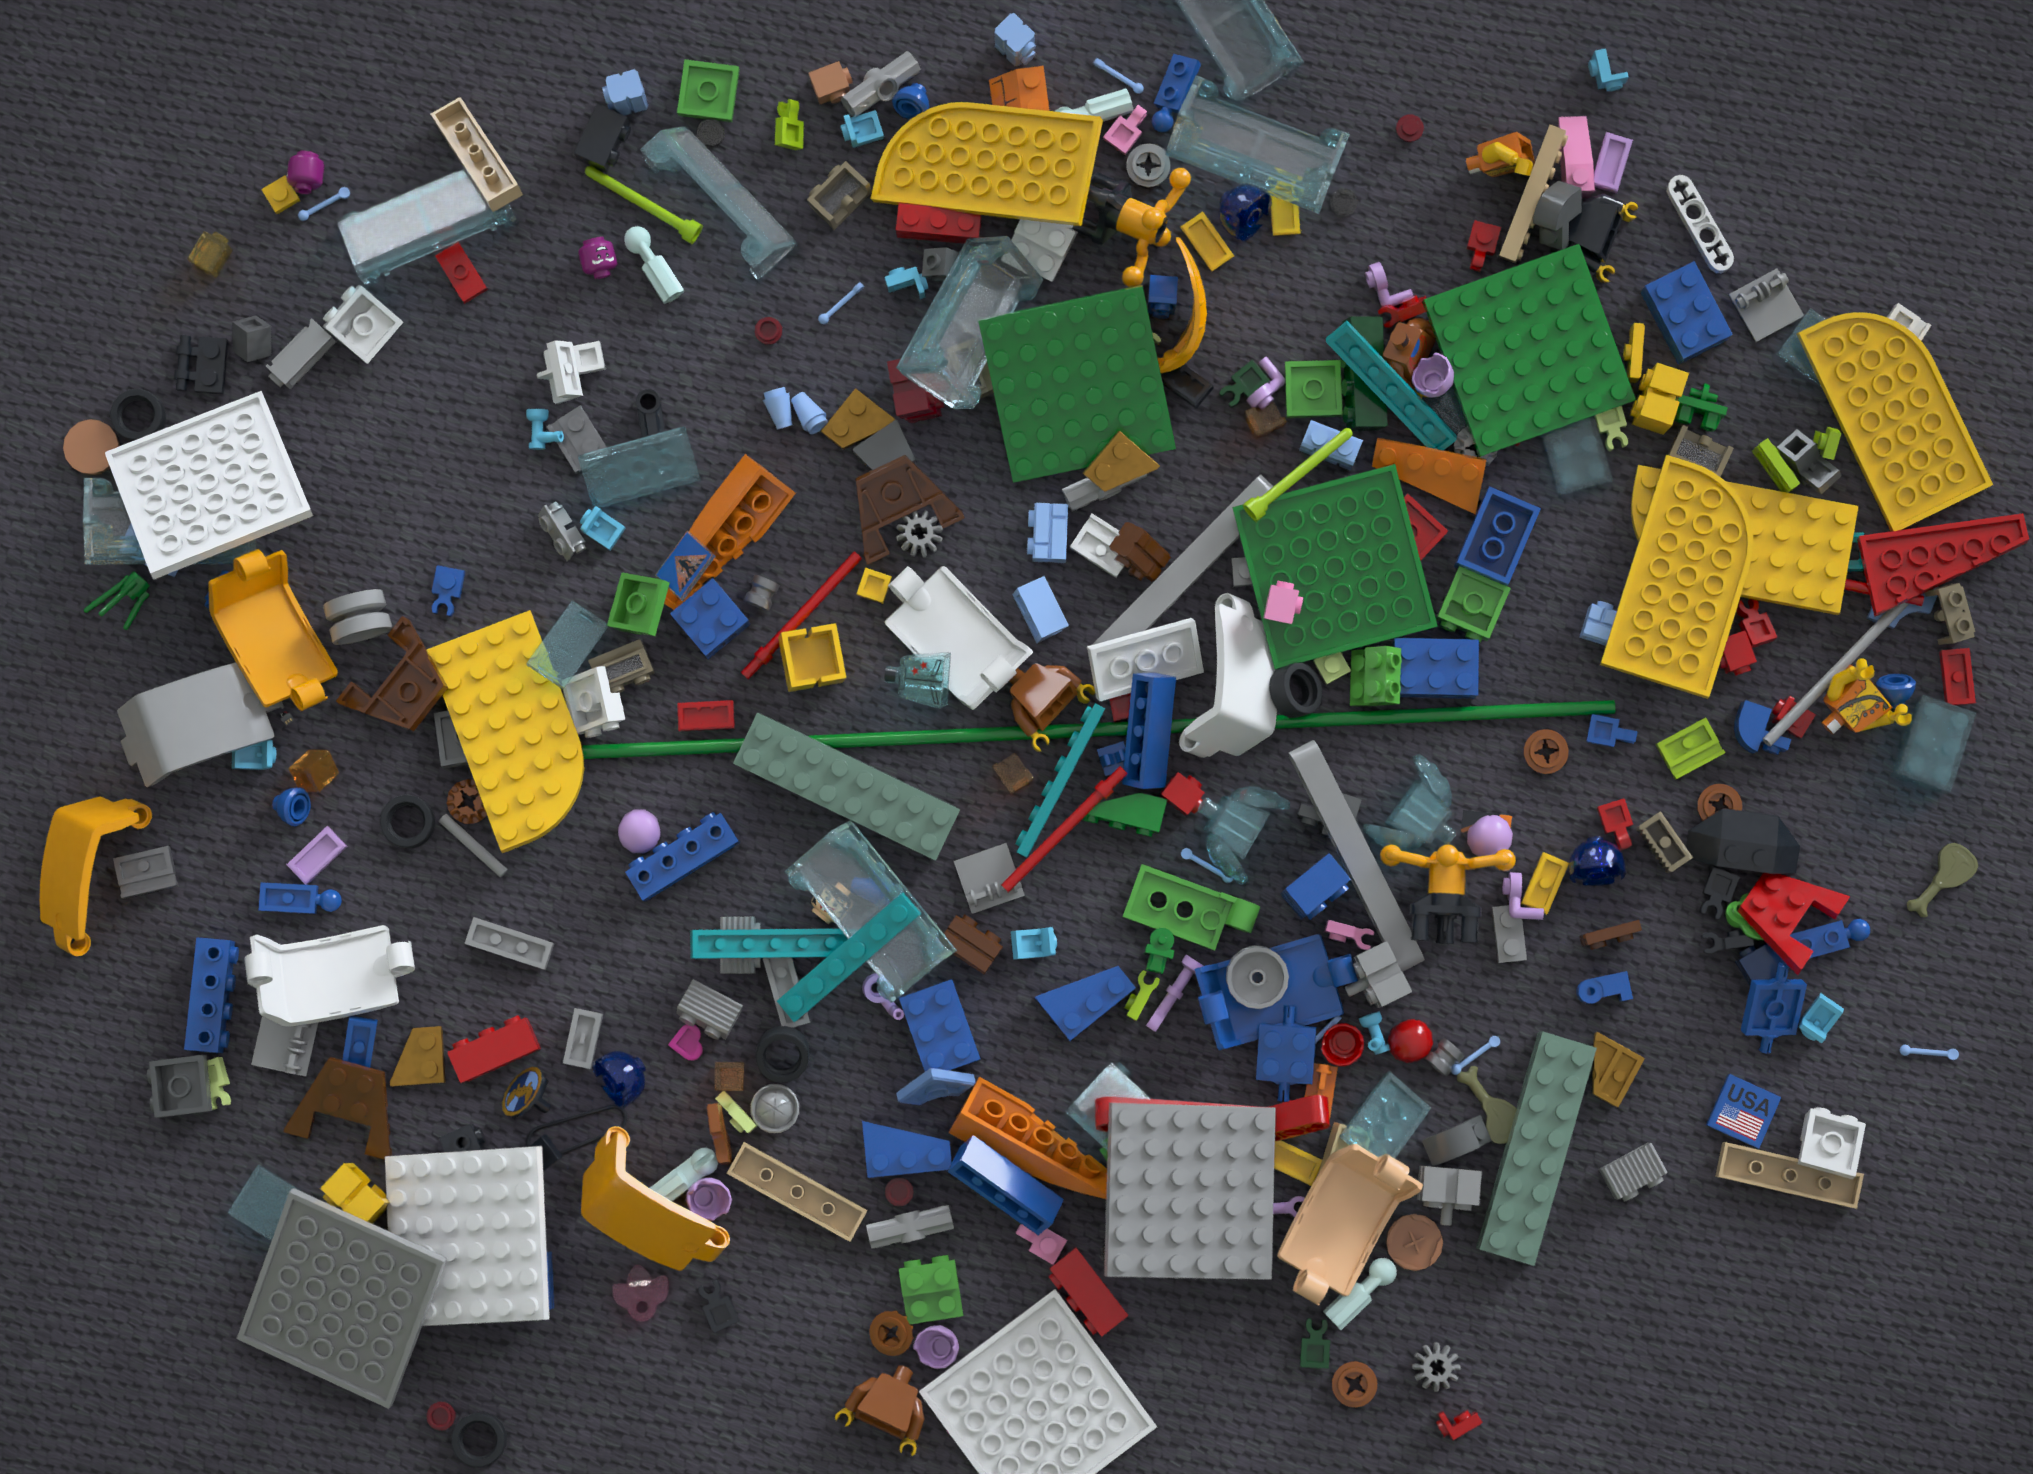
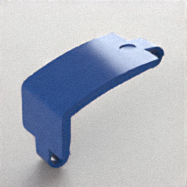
M1320 934L1269 948L1275 951L1285 962L1289 979L1288 987L1282 998L1272 1006L1262 1009L1248 1008L1239 1003L1230 993L1226 981L1227 966L1230 960L1196 968L1195 973L1202 996L1198 997V1002L1205 1025L1211 1024L1218 1050L1258 1040L1260 1023L1275 1024L1283 1022V1005H1289L1288 1016L1290 1014V1006H1295L1294 1023L1302 1026L1343 1015L1344 1010L1337 987L1358 981L1351 954L1329 960ZM1255 972L1252 975V980L1255 983L1256 981L1258 983L1261 982L1263 979L1262 974Z

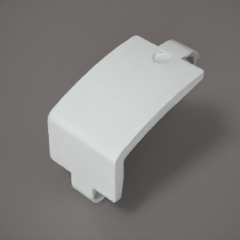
M907 566L888 585L903 604L885 620V625L921 662L927 663L926 667L931 672L936 660H942L936 677L962 704L972 710L993 691H999L1017 673L1015 669L1033 653L1027 645L1018 641L944 566H941L925 583ZM938 661L936 664V667L933 672L934 675L936 674L940 661Z
M1229 593L1222 594L1215 604L1217 680L1214 707L1199 716L1184 729L1179 740L1183 751L1203 758L1210 757L1219 750L1234 756H1240L1268 738L1273 733L1276 724L1277 709L1271 699L1269 687L1270 679L1278 669L1274 668L1263 623L1254 617L1252 607L1248 601Z
M384 925L337 936L284 945L255 935L250 937L252 953L245 957L247 983L257 989L260 1014L287 1027L334 1020L397 1005L399 998L396 978L409 974L415 969L411 942L391 944L389 928Z

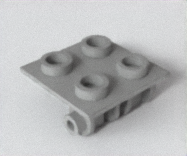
M1778 269L1729 294L1755 342L1804 317L1786 285L1789 283L1788 277L1785 273L1780 274Z
M1007 843L954 861L972 914L1025 896L1021 882L1009 893L1001 886L1016 870Z
M262 1016L251 1065L307 1076L319 1022L287 1027Z

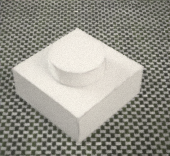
M600 341L573 346L579 375L606 370Z

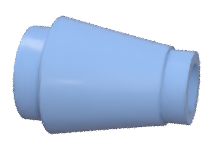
M785 387L763 393L765 397L763 402L776 428L781 429L793 425L789 393H786Z
M804 392L798 393L791 399L803 430L808 431L810 434H815L821 431L828 423L826 419L827 414Z

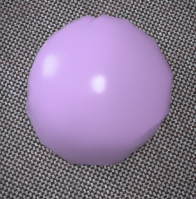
M1434 353L1430 358H1421L1412 375V383L1417 392L1427 397H1438L1445 394L1453 385L1454 371L1449 360L1439 353Z
M634 809L625 814L618 827V836L622 846L632 853H646L653 849L660 839V827L657 818L650 812Z
M1487 815L1480 818L1469 828L1467 843L1472 853L1478 857L1494 855L1500 849H1509L1513 833L1508 822L1496 815Z
M703 1178L695 1182L688 1189L686 1202L689 1211L706 1220L714 1221L722 1214L728 1213L732 1198L729 1189L720 1180Z
M941 1325L930 1326L917 1335L914 1350L917 1351L921 1363L929 1365L934 1369L946 1368L956 1360L959 1344L951 1330Z

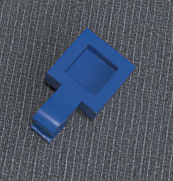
M1592 714L1586 742L1613 748L1616 740L1634 744L1637 731L1618 728L1620 719Z

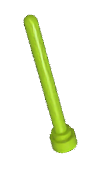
M593 166L585 168V174L676 228L679 230L678 233L682 235V239L690 244H693L701 233L703 225L695 220L689 221L686 219L684 221Z
M1349 428L1343 429L1261 497L1257 496L1256 498L1251 497L1243 504L1246 513L1254 521L1260 520L1266 515L1265 511L1270 503L1349 440L1353 435L1352 430Z

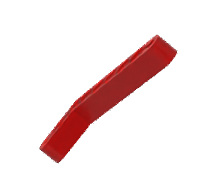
M1312 1095L1269 1106V1108H1275V1141L1330 1127L1328 1097ZM1105 1096L1099 1097L1094 1101L1095 1128L1099 1131L1108 1132L1109 1103L1258 1106Z

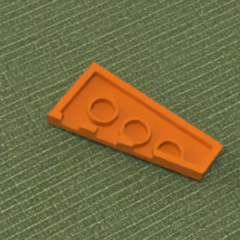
M1377 438L1372 467L1378 469L1395 464L1400 480L1476 514L1487 459Z

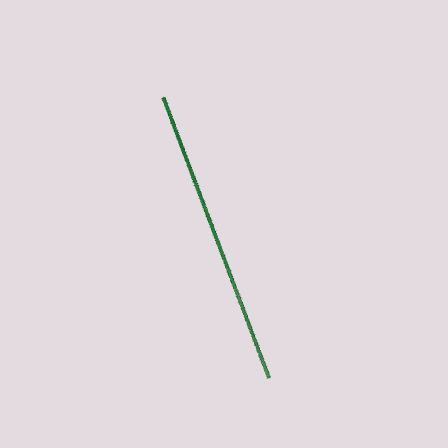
M1615 701L1311 713L1298 718L1276 715L1275 729L1592 714L1604 715L1615 714ZM1197 718L1172 719L1171 733H1182ZM1128 721L1098 723L1091 737L1127 735ZM1084 723L1048 725L1043 731L1038 728L1037 732L1046 735L1049 739L1071 738L1074 731L1080 733ZM1020 726L807 735L832 748L1032 740V737H1027ZM745 738L582 745L584 759L739 752Z

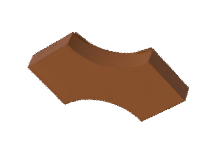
M718 1103L708 1104L709 1129L715 1145L717 1162L722 1165L732 1164L730 1137L726 1130L722 1106Z

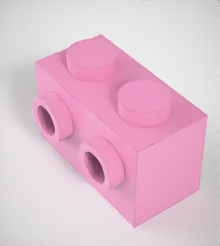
M1277 581L1276 586L1270 585L1263 616L1264 619L1292 624L1294 613L1300 614L1303 597H1298L1299 591L1293 589L1294 584Z

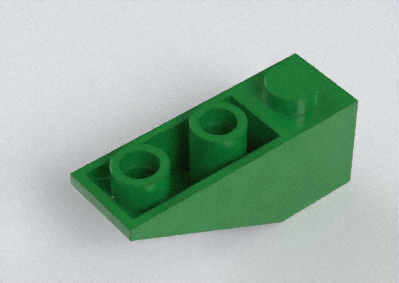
M1143 793L1124 796L1098 803L1082 820L1098 824L1100 819L1108 821L1111 828L1125 831V827L1128 826L1136 828V834L1152 837L1153 833L1158 834L1160 831L1167 799Z

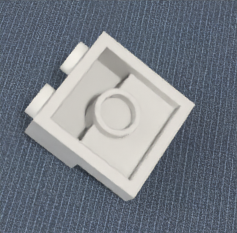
M1020 219L1014 231L1015 234L1003 257L1053 282L1078 232L1072 229L1073 225Z
M358 285L356 288L350 286L341 296V299L344 300L338 309L333 306L323 317V320L326 321L323 327L368 364L401 326L403 321L361 285Z
M605 666L592 668L561 681L566 704L578 734H585V738L602 735V728L603 731L618 729V722L625 720L620 694L610 692Z
M1817 1107L1810 1109L1804 1118L1798 1164L1849 1179L1855 1178L1866 1124L1858 1122L1856 1117L1850 1115H1842L1840 1117L1830 1114L1831 1112L1825 1108Z

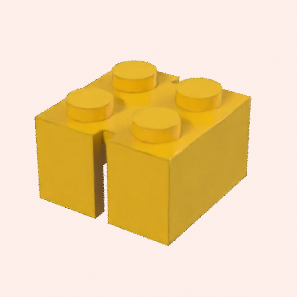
M1656 363L1652 369H1647L1646 374H1643L1638 388V390L1643 391L1642 395H1639L1638 399L1634 401L1630 416L1634 417L1632 425L1664 435L1673 424L1680 403L1675 399L1676 396L1682 397L1689 373L1660 363Z
M836 623L811 627L808 632V638H805L807 634L806 628L782 632L779 635L778 640L788 692L813 688L816 682H818V687L844 682L846 673Z
M344 1163L320 1188L325 1193L323 1198L327 1203L334 1207H341L343 1211L371 1224L383 1214L390 1203L387 1195L376 1184L372 1188L368 1186L371 1179L354 1163Z

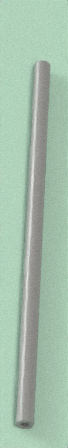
M1903 603L1888 610L1762 739L1763 742L1771 747L1829 687L1833 675L1845 670L1909 604Z

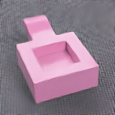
M1138 105L1127 120L1119 116L1103 139L1126 155L1142 134V131L1137 126L1147 116V111Z
M1331 920L1326 922L1324 929L1325 933L1330 934L1329 939L1344 943L1346 938L1353 939L1357 947L1362 950H1369L1371 947L1362 943V935H1374V931L1371 929H1359Z
M1020 1224L1016 1231L1017 1235L1032 1243L1029 1248L1030 1252L1052 1265L1067 1242L1066 1239L1049 1229H1046L1038 1236Z

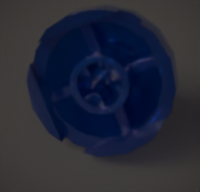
M1247 184L1239 185L1225 192L1220 199L1219 220L1222 227L1234 238L1242 241L1248 240L1263 225L1256 224L1263 214L1269 215L1272 198L1262 189Z
M1594 836L1588 838L1586 842L1581 843L1573 850L1569 859V878L1574 883H1576V879L1583 880V885L1585 886L1609 885L1615 883V877L1621 875L1622 880L1626 875L1623 854L1615 844L1603 840L1602 837Z
M613 1051L593 1061L592 1067L595 1076H602L606 1086L601 1087L618 1107L623 1105V1108H626L641 1096L645 1087L643 1072L646 1071V1068L639 1057L633 1058L626 1052Z

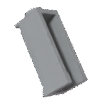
M311 318L309 327L305 326L271 361L273 365L271 367L268 364L266 365L271 371L268 377L279 387L285 384L291 389L336 341Z

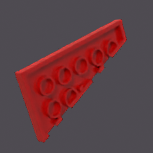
M2024 514L1859 536L1857 541L1874 617L2026 544L2029 540Z

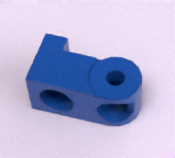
M1627 971L1584 980L1576 989L1578 999L1585 1004H1593L1598 1002L1601 997L1618 994L1619 1002L1633 999Z

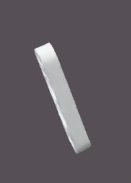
M1684 175L1673 177L1667 185L1668 197L1708 267L1715 273L1726 272L1734 261L1731 249L1692 181ZM1676 182L1679 185L1684 184L1686 186L1683 192L1687 199L1690 195L1694 198L1685 202L1683 206L1680 204L1684 200L1681 192L1675 193L1673 190L1676 187ZM1688 206H1697L1700 209L1701 216L1698 219H1690L1686 215V208ZM1703 229L1711 230L1714 234L1713 242H1702L1699 237L1700 231ZM1719 243L1720 246L1716 251L1720 257L1724 255L1727 257L1724 262L1725 266H1722L1721 263L1715 264L1716 253L1714 250L1708 253L1707 249H1711Z

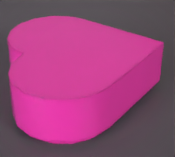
M684 1025L668 1044L687 1060H697L703 1053L702 1044L699 1042L701 1031L696 1025Z

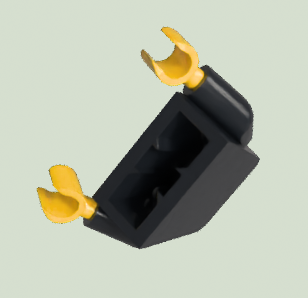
M1605 194L1581 201V213L1569 221L1568 246L1580 244L1589 271L1592 273L1596 272L1597 280L1602 283L1609 282L1608 279L1603 277L1602 272L1604 269L1611 274L1615 273L1612 266H1601V262L1605 263L1622 219L1630 222L1636 218V216L1628 213L1627 208L1631 210L1638 209V205L1635 202H1629L1624 205L1623 201Z

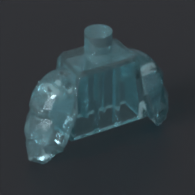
M1421 754L1415 755L1412 759L1421 780L1414 781L1385 821L1387 825L1394 829L1372 824H1364L1363 832L1373 838L1377 844L1383 846L1393 844L1398 846L1401 851L1415 850L1423 843L1431 844L1435 837L1447 845L1454 839L1457 833L1446 824L1452 815V811L1449 809L1452 803V792L1448 780L1441 775L1435 763L1429 762Z
M1258 786L1239 788L1232 792L1230 797L1222 796L1218 804L1206 797L1198 807V812L1209 818L1204 831L1208 833L1206 849L1210 860L1214 865L1219 866L1225 877L1232 878L1241 885L1249 882V879L1237 858H1245L1270 815L1269 812L1257 807L1290 810V801L1279 796L1276 791L1263 790Z

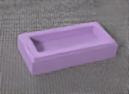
M1606 132L1594 170V187L1617 193L1633 140Z
M326 826L286 865L305 885H308L348 846L329 826Z

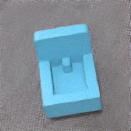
M1606 49L1594 52L1591 57L1592 60H1589V71L1592 77H1596L1598 89L1606 88L1607 91L1621 89L1623 87L1622 84H1625L1629 78L1628 72L1612 75Z
M876 110L858 115L855 118H850L849 114L845 115V124L840 125L845 141L850 140L852 148L884 139Z
M904 267L896 268L889 272V276L885 277L889 293L915 284L920 299L925 298L924 290L929 289L926 278L922 277V273L918 274L916 267L907 270Z
M597 506L592 511L588 509L580 521L582 524L581 531L610 551L626 529L625 526L602 512Z
M272 740L232 752V769L266 770L272 768V763L276 761V748L273 747Z
M1053 927L1011 931L1013 959L1040 958L1056 954L1057 938Z
M1820 993L1801 1017L1799 1028L1808 1039L1823 1043L1828 1031L1842 1015L1844 1009Z

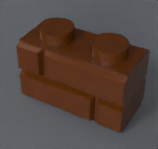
M1125 522L1118 532L1119 536H1116L1109 546L1110 550L1117 555L1114 560L1127 569L1130 567L1128 573L1137 580L1142 581L1145 578L1151 582L1155 581L1162 572L1161 568H1164L1170 560V554L1144 529L1130 522Z
M964 914L962 918L956 915L938 941V944L985 975L1003 948L999 944L1001 938L989 930L984 934L976 929L978 923Z

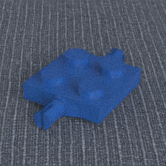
M1784 962L1778 963L1775 978L1751 980L1741 1031L1745 1035H1759L1762 1037L1759 1051L1762 1053H1771L1774 1038L1782 1035H1796L1807 984L1802 979H1787L1790 967Z
M1283 1005V1022L1275 1024L1260 1023L1256 1080L1272 1081L1279 1084L1277 1100H1283L1284 1090V1102L1289 1101L1290 1085L1296 1083L1313 1084L1316 1027L1302 1026L1294 1023L1295 1006L1293 1005L1290 1006L1289 1016V1005Z

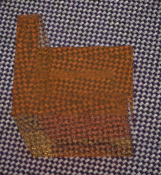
M1271 402L1262 410L1253 407L1244 412V418L1255 440L1285 427L1287 423L1285 417H1281L1274 402Z
M309 749L288 768L297 787L303 788L307 792H320L339 773L329 750Z
M1015 753L999 764L996 763L992 766V769L1010 795H1013L1034 781L1030 771L1025 768Z
M715 1062V1091H744L745 1063Z

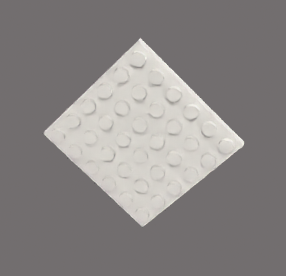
M262 391L105 452L153 580L313 516Z
M542 1146L385 1157L386 1195L390 1202L387 1205L388 1231L447 1258L422 1326L549 1319Z
M1056 1289L919 1391L979 1474H1096L1157 1427Z

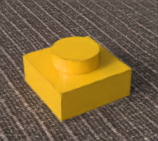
M286 176L261 189L276 214L301 201L293 187L288 184Z
M865 568L857 595L883 604L892 576Z

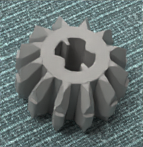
M917 510L912 512L914 518L912 520L907 515L902 517L907 526L897 525V530L904 532L896 536L897 541H906L901 546L903 551L908 550L912 546L911 556L913 557L916 556L918 549H921L922 557H926V547L935 552L937 548L932 541L942 543L943 540L939 535H935L943 531L942 526H934L938 518L934 516L927 520L929 513L924 510L922 518H918ZM921 527V530L924 532L927 531V535L923 534L924 538L918 540L916 535L912 536V532L916 533L915 529Z
M1434 1342L1433 1352H1431L1427 1345L1422 1346L1426 1355L1423 1356L1420 1353H1415L1414 1356L1421 1360V1364L1414 1363L1412 1368L1416 1370L1421 1369L1422 1371L1417 1373L1414 1378L1421 1380L1426 1377L1422 1383V1387L1425 1389L1429 1387L1432 1381L1434 1391H1439V1382L1446 1389L1450 1388V1384L1446 1379L1449 1377L1453 1381H1457L1458 1377L1452 1374L1451 1371L1461 1369L1460 1365L1451 1364V1362L1458 1358V1355L1454 1353L1446 1357L1450 1347L1445 1345L1440 1353L1438 1342ZM1437 1359H1440V1366L1443 1367V1370L1440 1373L1436 1371V1374H1432L1433 1369L1430 1367V1363L1432 1361L1437 1363Z

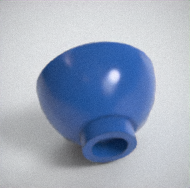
M913 83L911 86L900 89L892 98V105L897 113L911 120L918 114L928 110L929 100L925 87L921 84Z
M1888 674L1876 681L1877 689L1893 707L1892 709H1895L1899 704L1905 705V702L1913 695L1916 681L1904 674Z
M294 787L277 795L272 805L283 822L291 826H298L307 818L311 802L309 794L305 789Z

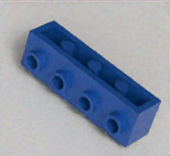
M1133 673L1124 770L1128 774L1123 778L1122 784L1141 789L1164 788L1166 786L1176 677L1160 673Z
M714 812L708 814L700 820L702 825L693 830L691 827L682 830L676 835L678 838L676 841L669 845L667 842H664L652 850L654 854L647 859L641 856L628 865L630 869L625 873L644 902L740 844L722 813L718 815Z
M196 937L184 1050L223 1053L224 1048H227L229 1045L230 1033L226 1031L227 1020L231 1019L233 1005L229 1003L230 992L234 991L236 977L232 975L233 964H237L239 948L235 947V941Z
M974 1135L960 1146L947 1171L1038 1236L1053 1224L1064 1200L1055 1194L1053 1190L1045 1187L1029 1173L1024 1172L1010 1162L1008 1158L1000 1155Z

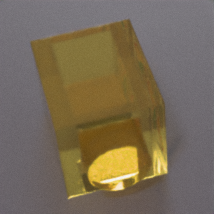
M203 231L187 260L192 265L216 278L233 249L227 244L228 239L215 231L212 235Z

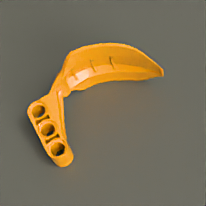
M1176 237V242L1179 244L1187 263L1194 293L1192 315L1176 346L1166 351L1164 357L1158 358L1160 373L1179 368L1191 359L1200 345L1206 325L1207 308L1202 279L1192 255L1179 237Z

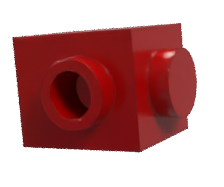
M1746 631L1728 636L1719 668H1724L1726 674L1734 671L1735 676L1751 671L1750 665L1757 661Z
M1177 772L1159 796L1167 799V802L1182 814L1188 815L1190 812L1195 814L1202 806L1204 800L1201 797L1205 792L1200 789L1202 784L1190 775L1185 778Z

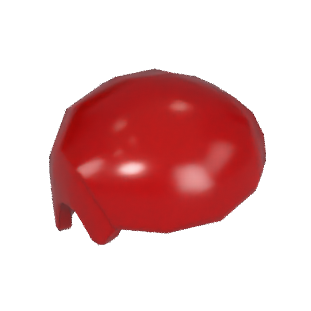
M1408 1019L1395 1025L1390 1031L1387 1039L1390 1046L1389 1051L1396 1060L1405 1063L1419 1061L1430 1053L1433 1045L1432 1031L1420 1020Z
M1347 1023L1335 1024L1323 1035L1321 1051L1329 1063L1338 1067L1349 1066L1361 1057L1364 1050V1038L1355 1026Z

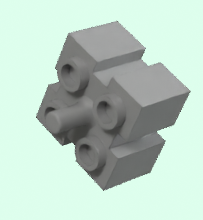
M1387 941L1352 958L1358 981L1345 986V991L1349 997L1363 991L1370 1005L1375 1004L1377 1008H1380L1412 992Z
M1419 1166L1418 1181L1423 1184L1421 1192L1417 1193V1200H1422L1423 1206L1441 1208L1440 1224L1451 1226L1453 1209L1471 1210L1472 1205L1479 1206L1482 1171Z

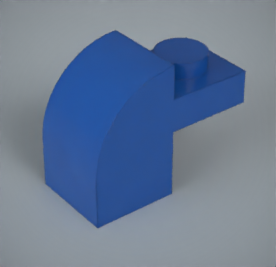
M1744 700L1740 703L1734 721V733L1738 743L1752 754L1758 751L1760 745H1763V751L1778 755L1779 751H1787L1791 742L1789 738L1780 736L1771 747L1762 740L1769 733L1765 728L1772 709Z

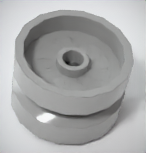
M373 589L347 594L332 599L323 605L326 619L331 622H337L329 629L334 645L364 641L383 635L393 629L389 614L379 612L386 605L382 590Z
M1253 945L1242 948L1233 955L1227 966L1226 981L1229 991L1239 1003L1248 1008L1262 1009L1272 1006L1282 998L1288 987L1289 974L1286 964L1275 951L1268 947ZM1255 972L1262 974L1263 979L1259 983L1257 981L1255 983L1252 980V975Z

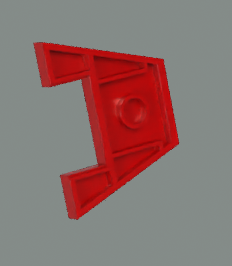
M1763 873L1737 912L1782 960L1799 975L1814 951L1790 937L1810 905L1836 919L1850 896L1782 874Z

